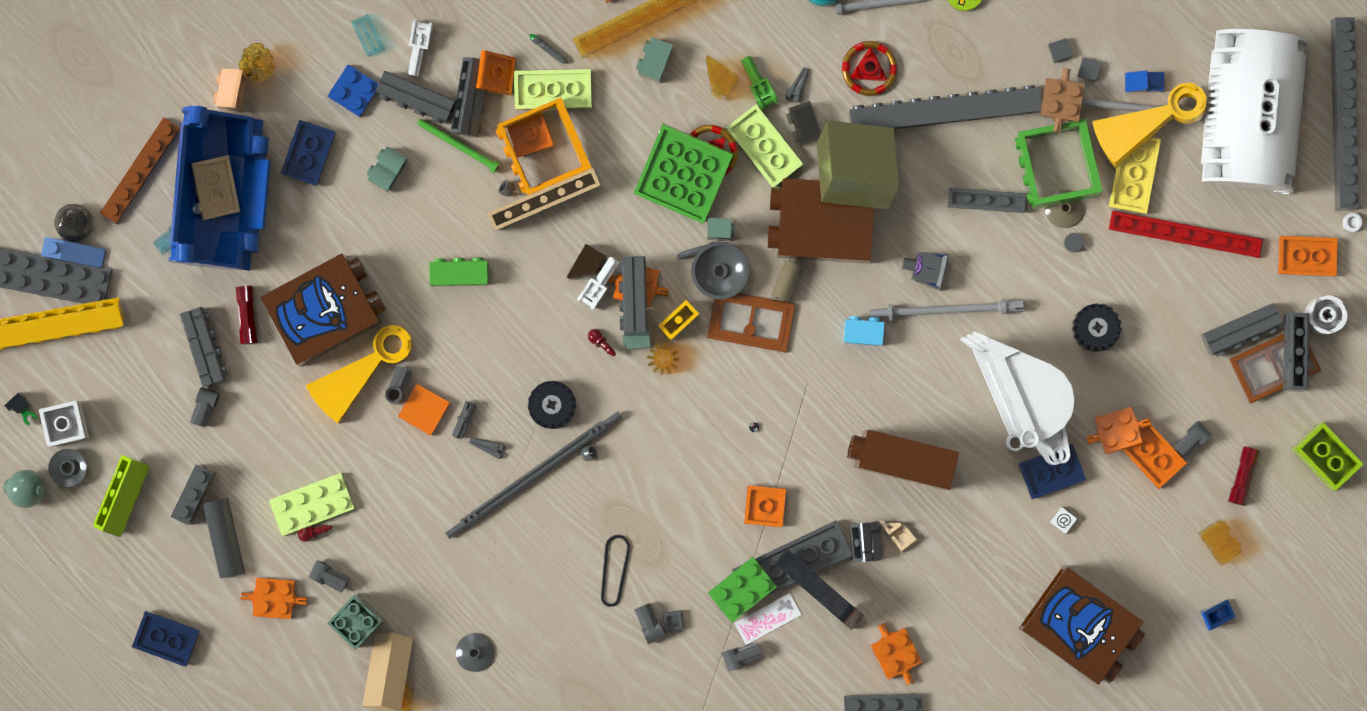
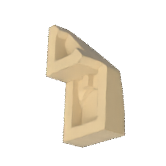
M879 522L901 552L917 541L904 524Z

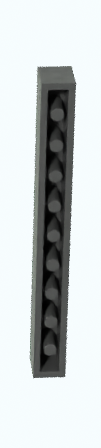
M1335 17L1331 20L1335 211H1348L1359 209L1355 17Z
M1035 85L1024 86L1023 90H1016V87L1005 88V92H997L994 89L985 91L986 94L979 95L978 92L966 93L967 96L959 97V94L947 95L948 98L940 99V96L929 97L928 101H921V98L910 99V103H902L899 100L892 101L891 105L884 106L883 103H874L872 107L864 108V105L853 106V109L849 110L850 123L903 129L1040 113L1042 99L1040 88H1035Z

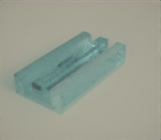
M369 14L351 21L367 57L385 49ZM365 20L368 21L369 26L377 40V43L379 45V47L377 48L375 47L371 39V36L363 22ZM359 23L372 48L371 51L368 50L357 24Z

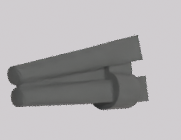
M803 67L786 93V100L791 99L793 95L794 102H799L809 69Z
M470 438L469 441L471 445L498 459L503 458L502 453L498 452V450H505V445L476 438Z

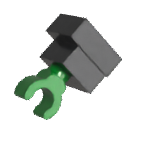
M21 392L17 393L4 405L8 411L14 410L17 414H22L23 420L27 425H31L28 421L29 415H32L35 419L38 418L36 413L30 412L27 409L31 403Z

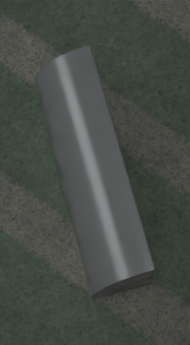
M228 498L203 503L220 579L245 573Z

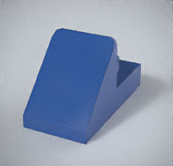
M1147 70L1125 73V92H1164V72H1147Z
M1228 599L1210 608L1200 610L1209 631L1236 617Z

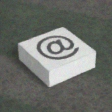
M1061 507L1050 523L1066 534L1077 518Z

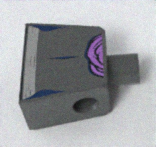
M918 252L915 260L904 258L902 269L912 271L911 280L940 291L949 254Z

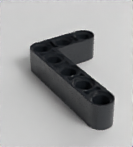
M788 549L775 562L780 569L850 630L864 617L852 604Z

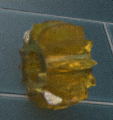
M665 342L662 344L663 349H660L659 345L655 344L657 351L649 349L654 356L649 355L647 359L654 361L650 362L648 366L656 365L653 369L654 373L657 372L658 368H661L660 375H663L664 368H666L668 374H670L669 366L674 369L677 368L672 361L679 362V358H673L672 356L677 355L678 351L670 352L673 349V345H670L668 350L665 349ZM662 353L669 358L668 362L665 361V364H661V361L657 359L658 356L661 357Z

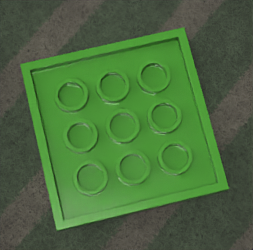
M663 123L633 194L704 224L734 153Z

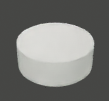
M1349 213L1342 220L1343 228L1348 232L1358 231L1363 224L1361 216L1357 213Z

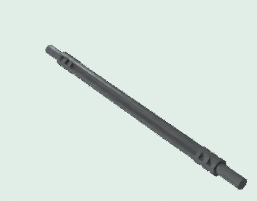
M617 411L603 422H598L480 507L460 519V523L445 532L448 538H452L464 528L468 529L576 451L596 439V437L607 431L609 426L622 418L620 413Z

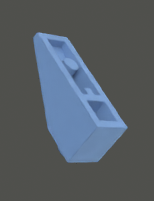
M45 237L41 256L102 268L106 250Z

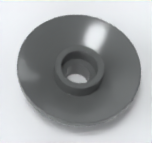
M74 449L59 450L49 461V475L60 486H75L86 476V460L80 452ZM68 464L72 465L70 472L66 470Z
M468 634L458 642L456 647L458 663L465 670L471 672L486 669L494 657V648L491 641L482 634ZM473 649L478 651V655L475 657L471 655V650Z

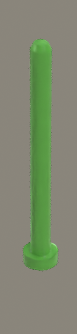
M423 119L418 121L417 124L486 165L493 174L497 171L501 163L498 160H495V162Z

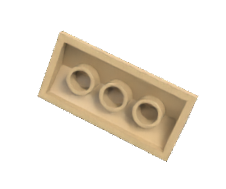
M375 633L363 708L401 711L413 638L397 633Z

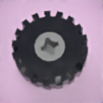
M1098 303L1082 308L1077 312L1075 319L1072 321L1074 340L1076 339L1077 344L1082 346L1083 349L1091 352H1101L1114 346L1120 338V332H1122L1120 327L1122 323L1118 318L1117 312L1115 313L1113 308L1107 307L1105 304Z
M546 381L537 385L532 390L528 399L529 414L538 425L544 428H561L569 423L575 414V396L565 384L557 381Z

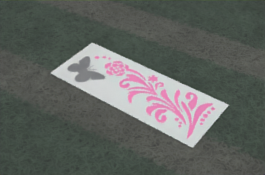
M789 593L734 624L747 645L801 616V613Z

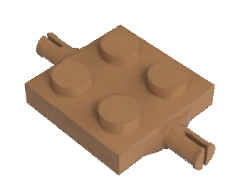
M1063 68L1061 79H1045L1040 117L1050 118L1055 121L1053 130L1055 133H1061L1063 122H1079L1084 84L1069 80L1071 71L1069 68Z

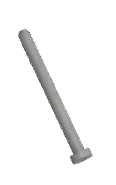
M870 0L841 4L839 1L835 2L836 15H842L844 11L924 2L926 0Z

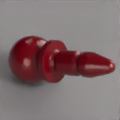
M592 329L588 332L587 338L590 343L595 344L597 348L601 347L609 355H616L614 349L606 342V337L602 335L600 330Z
M312 525L309 528H301L297 535L300 541L308 542L312 538L316 539L317 535L328 532L333 526L323 525L322 527L315 528Z

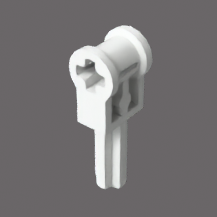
M417 19L413 20L409 47H413L408 74L411 76H419L424 50H429L433 30L432 22L428 24L418 22Z
M609 257L596 278L592 277L577 299L579 302L583 301L591 307V310L596 308L609 288L605 284L618 266V260Z

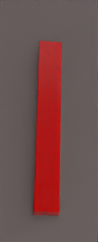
M1117 211L1111 212L1108 228L1111 231L1254 258H1260L1263 239Z

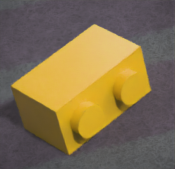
M685 300L658 327L672 341L699 316V313Z

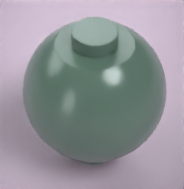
M32 470L17 471L5 481L3 486L9 500L21 508H30L40 503L46 491L43 478Z

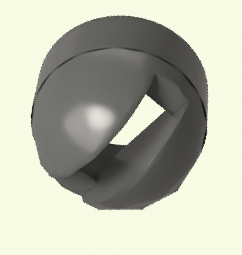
M504 180L498 192L503 196L510 197L513 195L512 191H515V186L510 181Z
M588 445L581 450L580 455H583V460L592 461L597 458V452L593 445Z

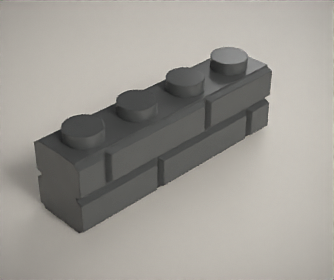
M463 57L450 133L466 137H477L481 131L480 119L485 109L483 101L488 91L476 88L480 59Z
M384 71L376 89V93L379 94L378 98L389 102L390 99L396 101L398 107L406 110L408 107L415 109L414 113L422 117L425 114L432 116L431 120L442 124L443 121L448 123L455 107L454 99L387 71Z
M645 256L622 257V263H618L619 274H622L623 281H619V293H623V300H619L620 312H623V319H620V331L624 330V336L647 335Z
M1272 303L1201 334V337L1209 355L1215 354L1218 357L1227 353V348L1233 346V349L1244 346L1243 341L1250 339L1252 342L1262 338L1261 334L1266 331L1271 334L1280 330L1278 326L1282 325L1283 322L1275 304Z
M198 307L180 313L179 315L202 387L227 381L228 371L225 364L222 365L220 358L223 356L220 347H216L214 342L217 337L214 328L210 329L208 321H211L208 310Z
M1288 313L1284 315L1283 380L1285 382L1283 383V391H1308L1309 313Z

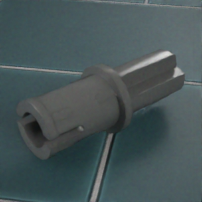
M465 401L460 416H457L458 421L452 433L453 437L457 439L463 438L468 424H471L470 420L477 406L476 404Z

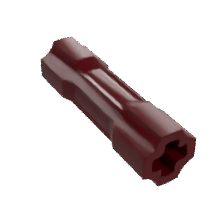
M235 287L240 323V344H256L258 341L254 319L253 287Z
M1243 446L1240 464L1228 502L1245 506L1249 485L1260 450Z

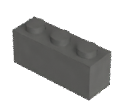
M195 465L172 512V518L186 525H192L216 472L201 465Z

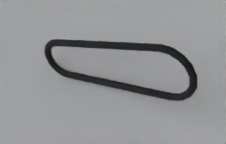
M621 535L610 537L605 545L601 601L608 607L617 605L620 600L630 551L628 540ZM621 538L627 544V551L617 600L613 604H608L604 600L608 545L612 539Z

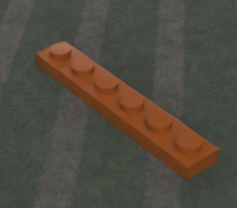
M163 117L100 213L116 224L119 222L179 132V127Z

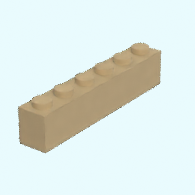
M591 168L487 213L494 231L596 188L600 186L594 169Z

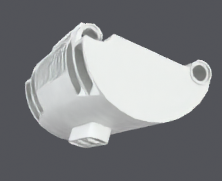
M1226 29L1216 31L1215 49L1212 50L1203 134L1201 165H1203L1202 182L1270 190L1279 194H1291L1294 192L1292 178H1295L1307 59L1304 50L1305 46L1308 45L1307 39L1293 34L1267 30ZM1266 83L1271 86L1270 93L1265 90ZM1264 102L1269 105L1270 109L1268 112L1263 109ZM1262 122H1265L1267 124V131L1262 130Z

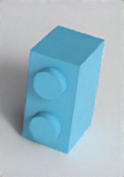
M850 316L849 319L845 320L843 343L882 346L884 322H880V318H869L868 321H863L861 317Z

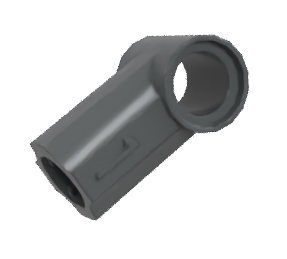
M400 366L396 367L390 385L385 392V397L389 403L397 405L403 401L404 393L413 371ZM394 390L400 394L397 400H391L389 397L390 393Z
M201 387L196 397V406L190 423L206 428L212 410L215 409L218 403L220 393Z
M1197 421L1173 448L1183 459H1186L1198 446L1203 445L1212 436V433L1200 421Z
M316 560L308 576L310 579L322 585L326 584L341 593L350 579L319 560Z
M650 603L634 609L648 644L666 637Z
M758 642L722 652L728 671L763 658Z

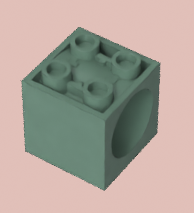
M355 594L327 624L356 650L363 645L386 619L359 594Z

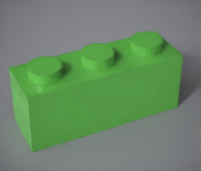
M436 258L434 262H429L430 286L489 285L488 261H484V258H472V261H465V258H453V262H445V258Z

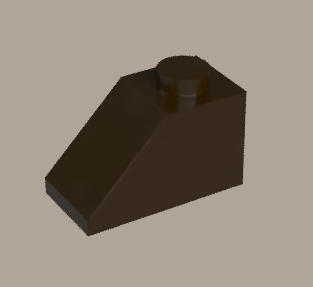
M585 244L569 271L567 278L573 280L595 274L598 270L601 271L607 262L604 260L606 255Z

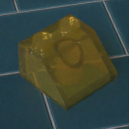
M707 55L705 64L711 94L719 100L722 98L726 100L739 82V76Z

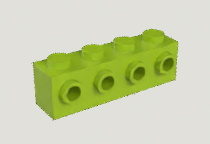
M121 455L93 527L121 537L126 528L128 518L133 511L137 496L140 494L141 486L148 474L149 465Z

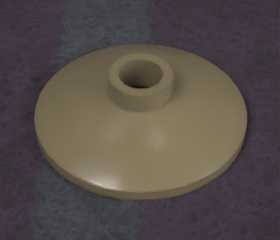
M1059 190L1054 192L1050 196L1069 193L1073 191ZM1082 200L1045 207V213L1053 225L1068 228L1079 222L1084 208ZM1063 205L1068 206L1067 212L1062 210Z

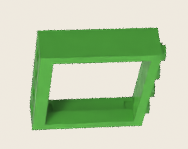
M1081 119L1078 123H1062L1061 132L1077 129L1091 188L1039 198L1026 139L1055 133L1053 132L1054 125L1018 132L1017 138L1014 139L1015 148L1020 151L1021 157H1018L1020 168H1024L1025 175H1022L1024 186H1028L1027 200L1029 204H1032L1033 210L1101 196L1103 191L1086 119Z

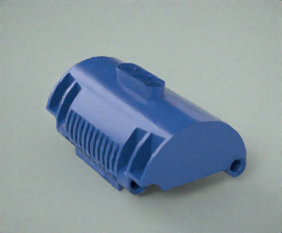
M203 106L182 107L184 118L183 122L180 123L169 247H171V257H168V262L207 268L250 271L251 253L259 252V230L265 229L271 160H265L266 155H268L269 138L262 136L263 120L209 110ZM229 155L240 212L202 220L190 163Z

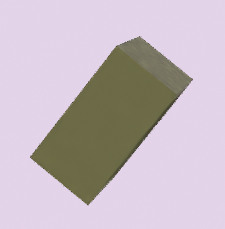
M827 120L816 143L821 202L888 210L899 189L894 128Z

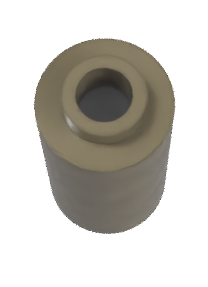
M789 258L788 261L784 260L771 295L772 297L789 303L802 269L799 261Z

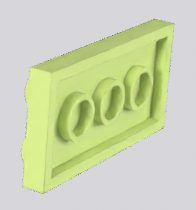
M591 69L514 71L515 110H532L560 97L566 109L592 108Z
M756 104L726 127L727 131L734 137L735 141L771 187L777 186L782 182L783 178H787L803 165Z
M342 473L269 500L282 536L355 509Z

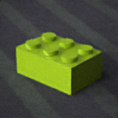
M1320 422L1313 427L1291 449L1331 491H1336L1363 465L1324 422Z

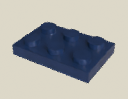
M299 120L280 174L318 187L336 132Z
M1073 444L1069 445L1070 458L1066 463L1050 465L1042 455L1018 463L1031 500L1086 480ZM1056 452V458H1057V459H1059V454H1058V452Z
M145 611L132 648L187 667L200 630Z

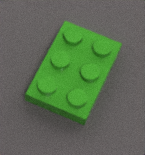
M752 557L711 589L708 594L732 623L777 586L754 557Z

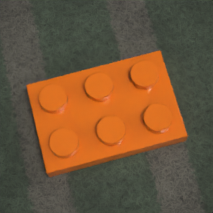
M1279 236L1278 274L1336 277L1338 238Z
M1153 426L1141 428L1142 445L1122 451L1153 485L1160 489L1187 462Z

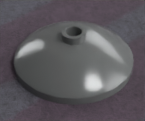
M714 242L704 246L696 254L692 262L691 274L695 286L702 294L712 299L721 300L731 298L743 289L748 279L749 266L745 255L739 248L726 242ZM718 268L723 269L724 273L722 275L716 273Z

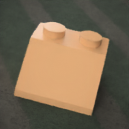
M222 69V73L218 74L217 84H219V90L215 92L213 100L218 109L241 113L248 77L243 70Z

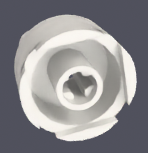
M1330 295L1313 299L1307 305L1304 312L1309 313V329L1319 335L1335 333L1343 328L1347 321V310L1343 302L1337 297ZM1327 311L1326 315H1328L1329 318L1324 319L1322 313Z

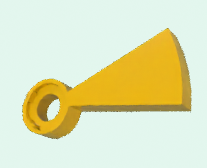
M1182 83L1172 89L1168 97V105L1096 120L1092 121L1102 151L1115 168L1173 118L1183 124L1199 121L1206 113L1207 99L1201 87L1193 83ZM1184 97H1192L1196 100L1197 105L1191 111H1183L1178 106L1180 100Z
M388 325L381 328L373 340L374 353L305 385L317 405L336 423H340L382 361L395 364L408 358L413 345L410 334L404 328L397 325ZM391 335L398 336L402 341L401 349L394 354L388 353L384 348L385 340Z

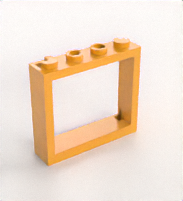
M561 97L497 124L496 134L499 140L503 139L506 145L503 147L507 158L511 157L513 162L510 165L515 176H519L521 180L518 183L522 193L526 192L527 196L592 168ZM556 107L581 167L531 188L505 128Z

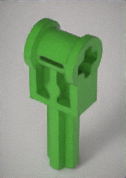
M748 56L742 59L741 62L752 82L750 90L760 110L764 111L765 107L774 103L778 104L777 96L767 77L762 79L752 57Z

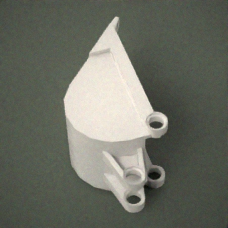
M975 331L971 335L967 334L966 338L961 337L960 340L973 350L1009 435L1005 442L1007 449L1015 452L1021 450L1023 446L1026 448L1035 446L1048 464L1066 463L1070 458V449L1065 425L1072 416L1075 399L1072 385L1064 373L1047 362ZM1015 437L1020 441L1018 448L1011 447V438ZM1056 452L1059 454V459L1056 458Z

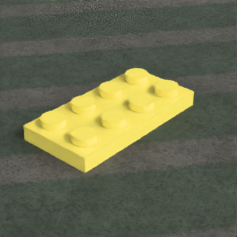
M1149 138L1116 167L1108 207L1147 214L1161 142L1160 138Z

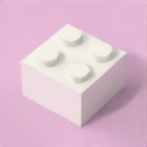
M76 400L39 409L47 447L89 439L81 401Z

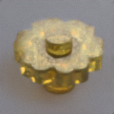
M262 43L249 44V47L243 50L242 59L239 61V68L248 77L251 76L254 82L266 81L268 77L273 75V56L268 48H264Z

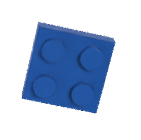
M347 65L327 97L358 117H361L376 94L378 83L350 65Z

